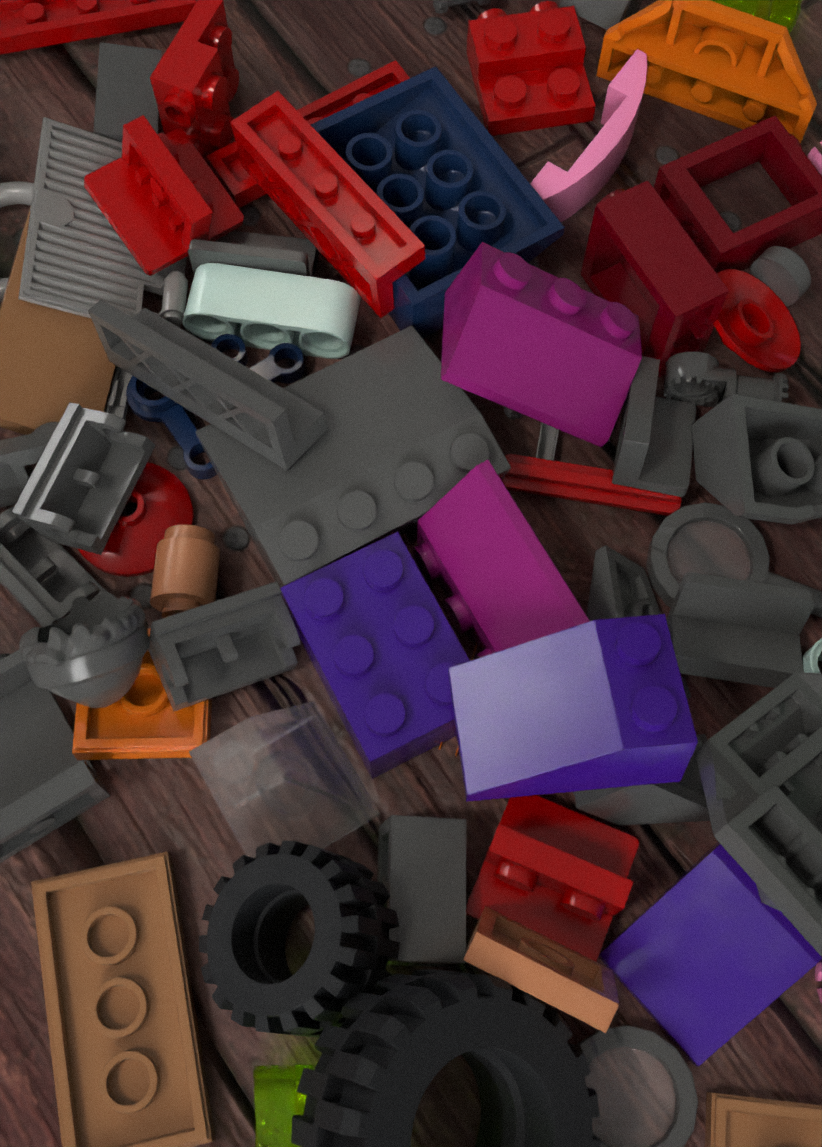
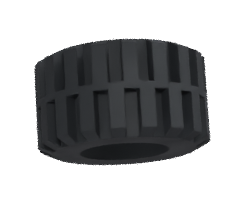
M283 840L281 846L270 842L256 847L255 858L242 855L232 864L235 873L232 878L221 876L213 889L219 895L215 905L206 904L202 920L209 921L207 935L199 936V952L207 953L208 963L201 967L204 982L217 985L212 995L213 1000L220 1009L232 1010L231 1020L243 1027H253L258 1032L320 1037L327 1024L337 1027L342 1026L346 1021L341 1014L342 1007L359 992L373 994V988L377 981L393 975L385 971L387 957L398 959L400 942L388 940V929L399 926L397 913L395 910L383 907V904L391 897L384 884L371 880L374 873L363 864L351 861V858L298 841ZM309 904L315 923L313 946L303 966L292 976L285 955L286 937L295 916L302 908Z

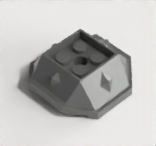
M795 672L709 738L696 752V758L713 836L756 883L761 902L781 911L822 957V674Z

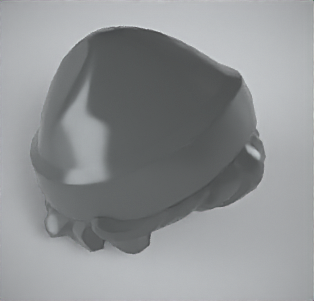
M110 592L100 593L98 601H89L84 596L75 597L68 616L54 624L34 627L28 630L19 641L20 653L26 661L27 670L35 686L90 708H103L114 704L131 689L140 672L144 654L150 647L148 623L140 602L126 596L116 598Z

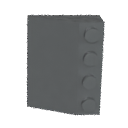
M412 325L283 388L324 412L328 425V430L287 471L212 424L195 431L274 581L278 582L280 588L393 533L398 532L402 535L416 528L418 520L476 465L489 460L501 480L511 469L482 414L462 388L440 380L441 361Z

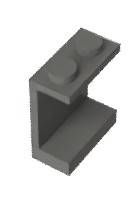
M20 650L12 654H0V863L110 797L91 760H77L72 754L74 730L53 693L35 686Z

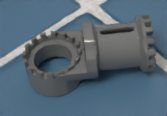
M702 352L678 353L670 357L665 363L664 397L666 396L668 400L672 398V400L692 403L695 406L715 407L731 394L781 402L782 399L788 398L789 393L784 392H787L789 384H787L788 378L786 375L781 373H775L771 379L737 375L735 369L719 367V362L715 357Z

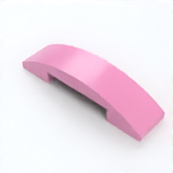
M639 49L633 53L608 85L601 124L604 126L567 172L548 161L530 183L560 222L571 217L598 194L612 177L628 149L633 136L647 74V54Z

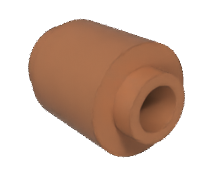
M174 525L165 530L164 539L157 543L150 604L153 608L162 612L163 618L216 601L220 549L215 545V534L212 531L195 525Z

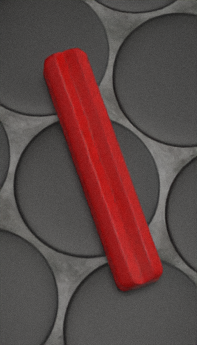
M516 454L505 455L511 469L501 481L506 489L510 491L666 516L674 513L681 506L682 497L613 484V470Z

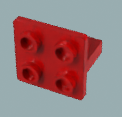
M144 115L123 125L122 157L84 177L85 189L142 270L149 276L189 256L188 249L192 239L216 241L243 224V213L182 129L177 128L167 134L162 132L157 134Z
M540 796L511 797L466 904V915L478 921L484 907L487 906L597 962L612 918L624 909L634 881L627 879L639 847V840L632 835Z

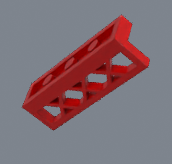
M278 90L232 120L230 123L241 165L380 318L395 309L392 283L426 259L425 245Z

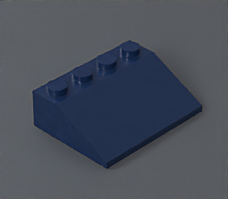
M436 66L311 124L323 139L425 245L426 259L392 283L395 309L388 314L400 331L412 325L419 335L425 338L443 328L445 292L482 242L503 252L517 254L529 263L564 233L565 227Z

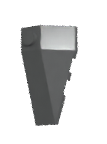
M731 394L691 425L696 481L735 516L791 525L822 517V409Z
M606 545L595 551L587 617L590 621L661 614L643 567ZM681 677L686 697L689 699L691 698L685 678ZM696 735L698 744L680 782L574 791L576 808L617 825L710 821L696 758V752L707 741L706 735Z

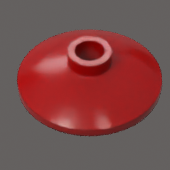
M726 269L718 272L717 275L729 290L718 319L713 323L724 345L744 361L758 369L775 373L787 370L799 358L801 341L796 323L785 304L765 283L749 273L736 269Z
M147 462L126 503H137L136 511L129 516L119 517L101 555L78 549L85 560L105 573L123 577H135L154 572L157 543L164 539L165 530L174 525H193L194 511L187 489L172 472L153 463Z

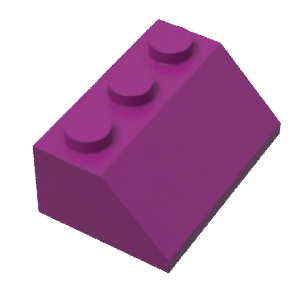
M482 242L445 292L440 380L599 447H602L609 440L642 359L639 315L632 313L626 306L620 303L609 302L581 289L576 283L567 278H558L532 266L517 254L503 252Z
M489 460L476 465L418 520L417 546L412 548L415 560L428 581L437 578L448 596L447 599L443 600L446 613L458 633L463 634L468 631L474 642H477L480 652L475 654V659L590 621Z

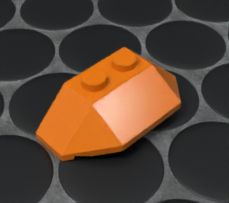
M658 0L610 27L604 35L596 76L612 81L633 53L639 49L647 54L644 94L740 129H745L776 115L789 134L794 135L801 143L817 102L787 27L711 0Z

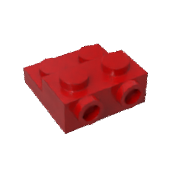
M198 0L150 76L164 134L177 128L182 129L206 163L207 155L231 143L233 130L230 122L234 118L230 114L228 102L235 96L239 84V72L235 68L231 48L232 31L228 28L223 0Z
M543 1L532 7L529 12L507 15L502 9L493 8L481 13L476 20L468 21L466 53L484 125L491 136L593 121L596 106L583 64L586 45L574 6L559 8L553 1Z

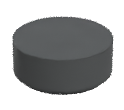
M771 246L767 248L752 263L750 268V274L765 283L782 300L785 306L794 304L811 285L810 271L804 260L797 253L785 247Z

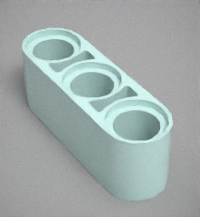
M205 263L196 268L182 324L192 335L211 342L220 335L231 334L239 336L244 341L246 347L272 350L278 344L289 343L298 346L305 356L338 359L345 357L350 352L361 297L353 287L336 280L220 263Z

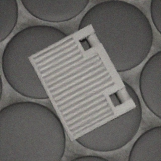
M44 117L42 120L18 299L91 318L88 310L102 299L133 318L142 310L143 290L163 295L162 309L159 313L155 314L180 328L187 301L186 257L152 276L146 275L84 187V177L87 174L122 157V142Z

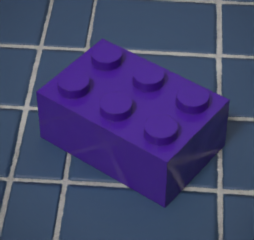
M398 532L280 588L299 638L372 779L440 745L441 742L444 743L457 736L448 668L470 660Z

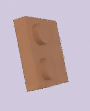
M487 906L484 907L463 960L606 1033L619 1006L613 970Z

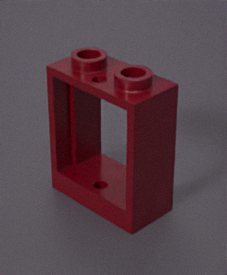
M776 115L659 167L654 189L716 273L726 269L743 271L751 267L752 263L771 246H781L790 249L822 234V175L802 151L798 139L794 135L789 134ZM759 161L792 206L733 233L700 187Z
M648 180L628 190L617 189L612 191L596 204L580 275L594 295L609 302L620 303L626 306L632 313L639 315L642 356L660 359L659 377L665 374V363L670 357L683 352H704L714 328L713 323L718 319L729 290Z

